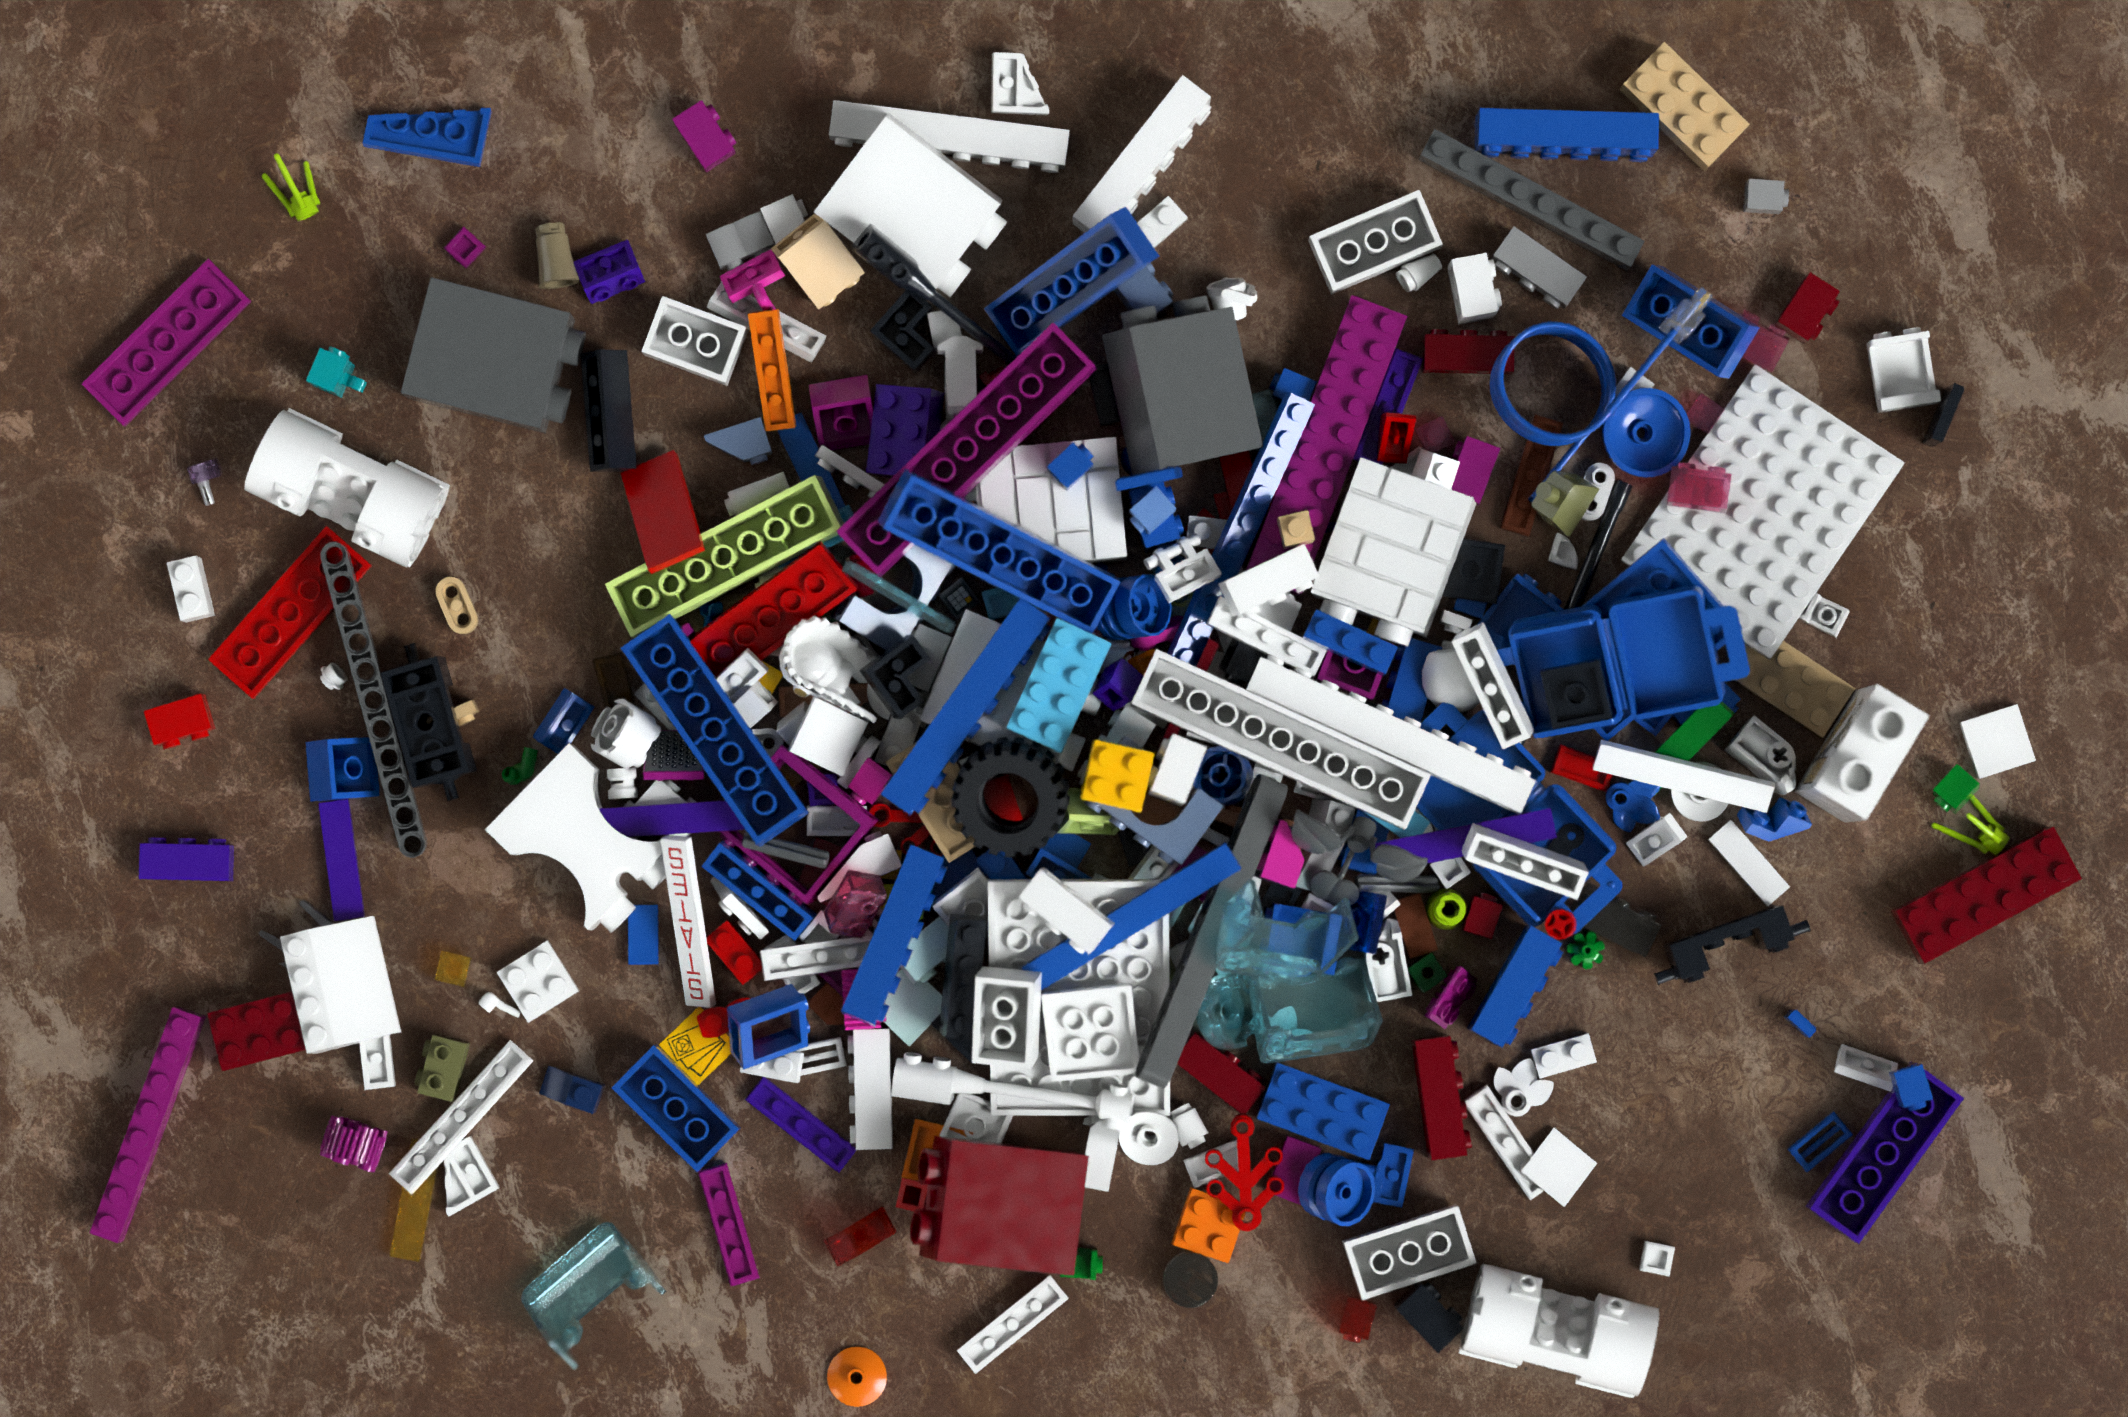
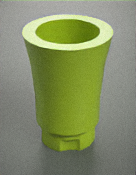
M1443 888L1429 896L1425 910L1428 920L1433 926L1442 930H1450L1463 922L1467 913V905L1459 892ZM1446 903H1450L1453 906V912L1450 915H1446L1442 911Z

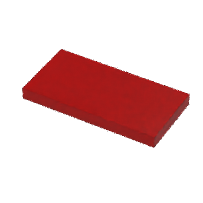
M674 450L636 466V469L620 473L647 570L651 574L705 551L679 457Z

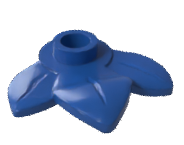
M1632 780L1629 783L1616 782L1610 785L1605 797L1608 806L1613 809L1615 824L1620 829L1631 832L1636 822L1650 824L1660 819L1659 810L1651 798L1659 791L1660 786ZM1619 793L1626 795V799L1622 802H1618L1615 799V796Z

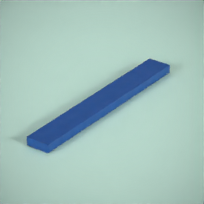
M1225 842L1106 914L1105 916L1115 924L1092 953L1088 954L1086 951L1083 954L1079 953L1068 943L1071 939L1067 938L1022 965L1021 969L1042 972V991L1238 872L1242 867Z

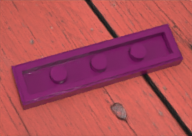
M725 1163L698 1171L730 1286L759 1279L760 1276L728 1164Z

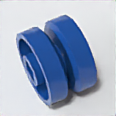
M1322 1153L1314 1157L1306 1165L1300 1177L1298 1194L1302 1207L1312 1216L1339 1226H1351L1360 1222L1368 1213L1374 1201L1376 1188L1374 1176L1370 1169L1362 1163L1346 1159L1334 1153Z

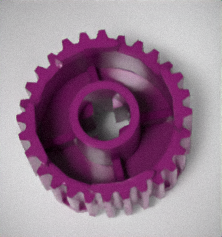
M331 1115L319 1155L330 1158L332 1161L340 1164H352L360 1169L375 1172L388 1131L377 1127L373 1129L371 1126L362 1124L359 1121Z

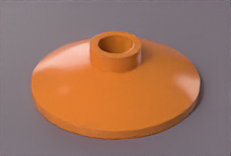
M859 1346L849 1347L840 1351L832 1359L827 1372L828 1386L834 1397L843 1404L854 1407L865 1406L874 1402L882 1394L887 1381L886 1367L882 1359L874 1351ZM859 1372L862 1375V1381L854 1383L851 1380V1374Z

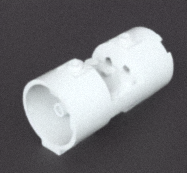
M291 408L288 411L282 410L268 428L255 453L245 480V491L299 517L309 509L320 517L328 518L342 525L347 530H353V543L401 566L410 567L420 554L430 535L429 532L435 518H438L445 504L450 485L399 460H396L395 463L390 462L385 466L340 444L343 433Z
M1481 1265L1473 1287L1468 1315L1461 1334L1459 1354L1517 1368V1366H1520L1525 1361L1575 1374V1384L1629 1398L1639 1395L1648 1372L1659 1323V1308L1601 1293L1597 1295L1594 1302L1580 1296L1575 1297L1559 1293L1553 1289L1542 1288L1543 1279L1493 1265Z

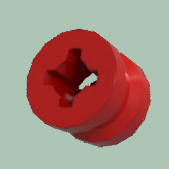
M1565 909L1554 910L1549 913L1545 920V929L1554 939H1566L1573 935L1576 930L1577 922L1575 916Z

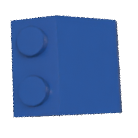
M369 737L324 739L305 742L310 802L380 796L378 769Z

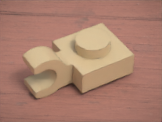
M474 700L454 707L459 726L475 720L474 714L480 712ZM432 716L426 720L428 724L433 723Z

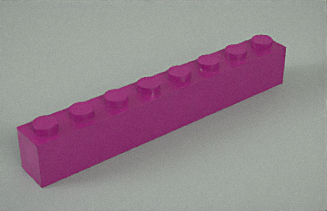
M179 1006L172 1007L90 1229V1234L115 1243L124 1241L206 1016Z

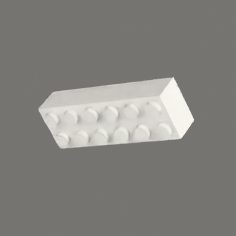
M1182 75L1074 213L1073 225L1086 233L1108 215L1125 206L1132 215L1138 206L1137 198L1142 193L1146 196L1155 185L1157 178L1155 175L1161 170L1164 173L1175 159L1173 158L1175 149L1177 147L1183 149L1193 136V126L1196 123L1201 126L1211 113L1210 109L1212 107L1209 106L1211 96Z

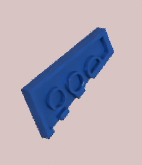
M480 108L478 111H466L464 109L446 113L431 111L408 115L407 113L368 115L362 144L363 147L480 167L492 111L491 108Z

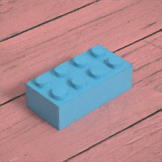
M1056 618L1006 728L1062 754L1112 643Z

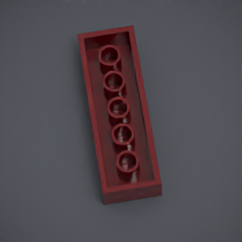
M2050 826L1897 907L1891 913L1918 963L1926 964L2080 881L2082 877L2054 826Z

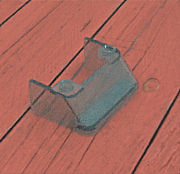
M1249 880L1223 907L1214 954L1217 969L1223 972L1299 986L1315 982L1359 939L1349 899L1343 898L1328 914L1310 911L1303 914L1295 924L1264 918L1255 880Z
M605 1222L597 1226L530 1283L523 1291L521 1301L547 1344L575 1370L579 1365L569 1349L581 1339L583 1327L579 1322L581 1318L622 1283L634 1290L645 1286L649 1282L661 1295L666 1290L651 1267L625 1236L611 1222Z

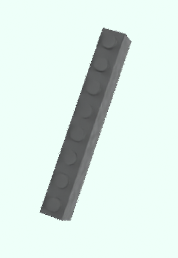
M1434 129L1418 159L1625 271L1631 268L1645 242L1639 237Z

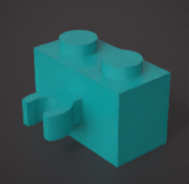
M329 346L328 351L319 348L306 379L312 386L342 398L346 387L363 393L367 384L365 380L352 375L355 365L349 361L350 356Z

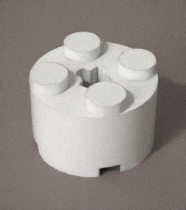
M617 699L614 701L617 705L612 709L607 706L597 718L591 736L595 738V745L591 744V748L622 768L632 766L639 768L645 762L646 753L652 742L660 735L661 727L656 724V720L652 715L625 699Z

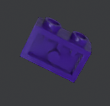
M628 239L574 261L579 279L591 304L605 301L613 295L625 290H632L645 282Z

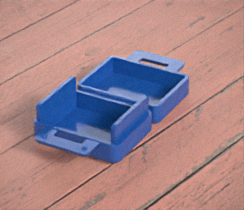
M1696 585L1616 600L1609 610V618L1605 619L1602 609L1597 605L1520 618L1512 623L1508 631L1511 647L1497 649L1504 666L1513 664L1516 666L1523 696L1522 704L1533 725L1534 731L1532 735L1534 738H1545L1614 725L1620 722L1626 709H1630L1633 717L1646 719L1716 706L1724 698V682L1745 678L1750 672L1736 608L1726 605L1707 609L1704 592ZM1722 625L1729 663H1719L1712 626ZM1600 658L1613 717L1611 719L1553 729L1540 674L1541 669Z
M1445 702L1440 704L1421 722V729L1431 733L1432 729L1439 731L1447 724L1455 732L1447 741L1459 745L1460 741L1477 748L1476 754L1486 758L1487 753L1504 760L1502 765L1513 770L1515 766L1531 772L1530 778L1536 781L1521 814L1551 808L1556 835L1564 825L1569 823H1575L1583 829L1585 834L1583 843L1578 848L1573 849L1568 857L1584 862L1589 872L1585 882L1592 876L1601 886L1574 912L1564 904L1569 898L1568 896L1472 863L1473 869L1527 925L1539 926L1546 920L1549 913L1554 910L1565 909L1575 916L1577 926L1573 934L1578 933L1622 890L1621 880L1605 864L1615 854L1616 843L1562 786L1552 784L1545 788L1541 784L1545 777V769L1520 742L1502 749L1484 710L1476 712L1467 720L1454 705ZM1430 776L1416 806L1419 813L1430 821V824L1437 831L1518 815L1434 776ZM1569 832L1567 838L1571 841L1575 840L1576 834ZM1553 839L1530 844L1547 849Z

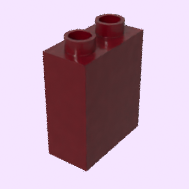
M934 1136L933 1149L924 1148L919 1158L918 1180L920 1184L928 1185L925 1209L917 1208L911 1219V1242L913 1245H920V1256L938 1262L1074 1276L1089 1156L1067 1150Z

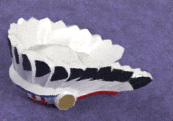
M816 616L809 620L802 619L786 635L784 646L779 654L780 669L783 677L793 685V691L798 696H814L834 704L845 711H849L868 723L874 724L877 718L872 713L847 699L843 694L852 676L859 683H868L859 670L876 657L869 655L868 648L861 646L859 640L851 638L848 631L841 630L838 622L830 623L825 617L819 619Z

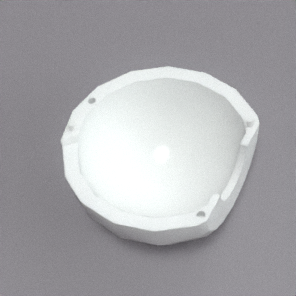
M1455 648L1436 650L1427 655L1422 669V686L1427 699H1430L1436 707L1444 702L1454 705L1460 713L1469 711L1480 703Z

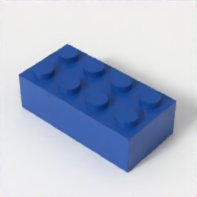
M1652 264L1622 316L1662 341L1688 307L1695 300L1699 301L1706 293L1664 266ZM1709 296L1697 312L1691 315L1668 345L1717 377L1729 379L1760 327Z
M1526 925L1467 1029L1498 1047L1503 1048L1504 1044L1510 1045L1518 1032V1029L1515 1028L1519 1018L1525 1019L1533 1006V1003L1530 1002L1534 992L1540 993L1548 980V977L1545 976L1549 966L1555 967L1561 958L1563 951L1559 948L1562 943L1532 925Z
M657 1044L653 1045L612 1087L696 1172L741 1129Z
M1276 1062L1255 1118L1370 1160L1390 1104Z

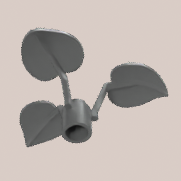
M1299 810L1296 811L1294 816L1292 838L1300 848L1310 853L1322 854L1326 850L1332 853L1347 839L1350 851L1339 875L1337 876L1328 870H1321L1314 874L1311 880L1310 887L1313 894L1317 898L1328 901V903L1333 905L1350 906L1359 898L1360 892L1358 887L1353 882L1343 879L1355 852L1362 853L1370 846V858L1372 862L1377 863V872L1386 879L1395 882H1406L1416 878L1424 870L1428 858L1418 857L1405 849L1389 844H1383L1375 848L1377 838L1373 836L1377 827L1375 822L1367 817L1355 818L1353 824L1349 825L1347 831L1340 837L1325 824Z

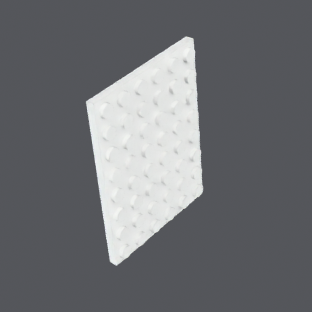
M1755 364L1621 561L1626 565H1631L1664 537L1724 606L1731 605L1736 608L1740 625L1743 627L1744 643L1770 660L1905 462Z
M988 879L989 967L1022 970V965L1068 938L1062 932L1059 935L1055 934L1045 925L1046 919L1038 913L1036 916L1031 915L1021 906L1023 901L1018 897L1032 879ZM1164 879L1060 880L1106 915ZM1169 913L1046 987L1041 993L1131 983L1139 1054L1141 1057L1170 985ZM1042 998L1040 1003L1038 1059L1033 1067L1025 1069L990 1065V1081L1097 1097L1104 1089L1110 1090V1084H1124L1128 1086V1093H1134L1132 1114L1140 1111H1155L1165 1116H1170V1082L1165 1088H1160L1136 1078L1135 1074L1051 1082ZM991 1093L992 1116H1098L1093 1108Z

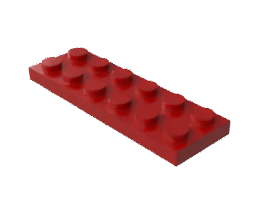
M328 526L319 533L208 659L252 699L257 697L334 610L321 562L320 553L322 548L330 542H338L346 546L350 553L357 583L372 567L366 559ZM338 547L331 548L327 553V559L332 564L339 563L343 558V553ZM340 576L336 579L335 588L338 592L345 593L350 589L351 582L349 578Z
M820 541L690 637L689 640L716 677L747 648L762 661L784 644L786 635L802 619L809 620L813 616L820 618L858 590V585L822 541Z

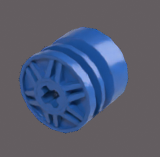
M1145 574L1117 578L1120 584L1097 625L1098 630L1104 637L1116 641L1157 636L1165 631L1170 622L1172 605L1166 600L1154 579V575Z

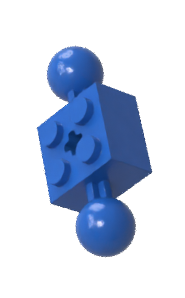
M1125 447L1121 454V464L1125 472L1132 476L1128 453ZM1158 482L1130 490L1128 497L1131 508L1156 486L1175 506L1171 486L1165 487L1164 482ZM1172 514L1150 535L1145 530L1142 533L1139 532L1145 553L1159 548L1166 549L1175 544V540L1180 539V535H1183L1184 529L1180 516ZM1178 555L1170 560L1175 565L1185 560V557ZM1159 566L1155 568V575L1163 571Z

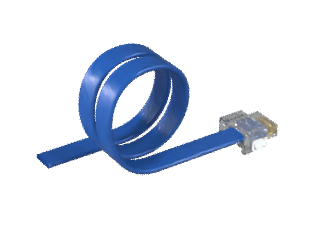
M1701 287L1695 291L1689 300L1683 299L1674 307L1658 327L1666 336L1616 397L1615 372L1607 353L1592 336L1578 327L1563 322L1538 323L1522 331L1505 346L1498 355L1490 375L1491 398L1502 420L1517 434L1532 442L1548 446L1572 444L1542 482L1547 480L1552 471H1560L1587 437L1608 419L1671 340L1680 344L1690 336L1706 316L1701 311L1712 299L1713 295ZM1536 335H1553L1570 341L1589 357L1600 379L1601 399L1594 418L1584 430L1571 434L1547 432L1527 422L1514 409L1504 388L1503 375L1507 359L1519 342ZM1536 490L1528 498L1529 501L1533 502L1537 496Z

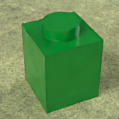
M1956 764L1933 789V795L1936 797L1933 801L1944 812L1947 813L1951 810L1956 814L1978 791L1980 783L1961 766Z

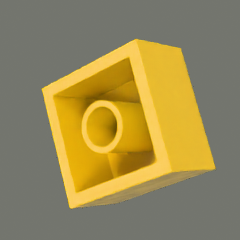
M1093 740L1080 799L1141 813L1155 753Z

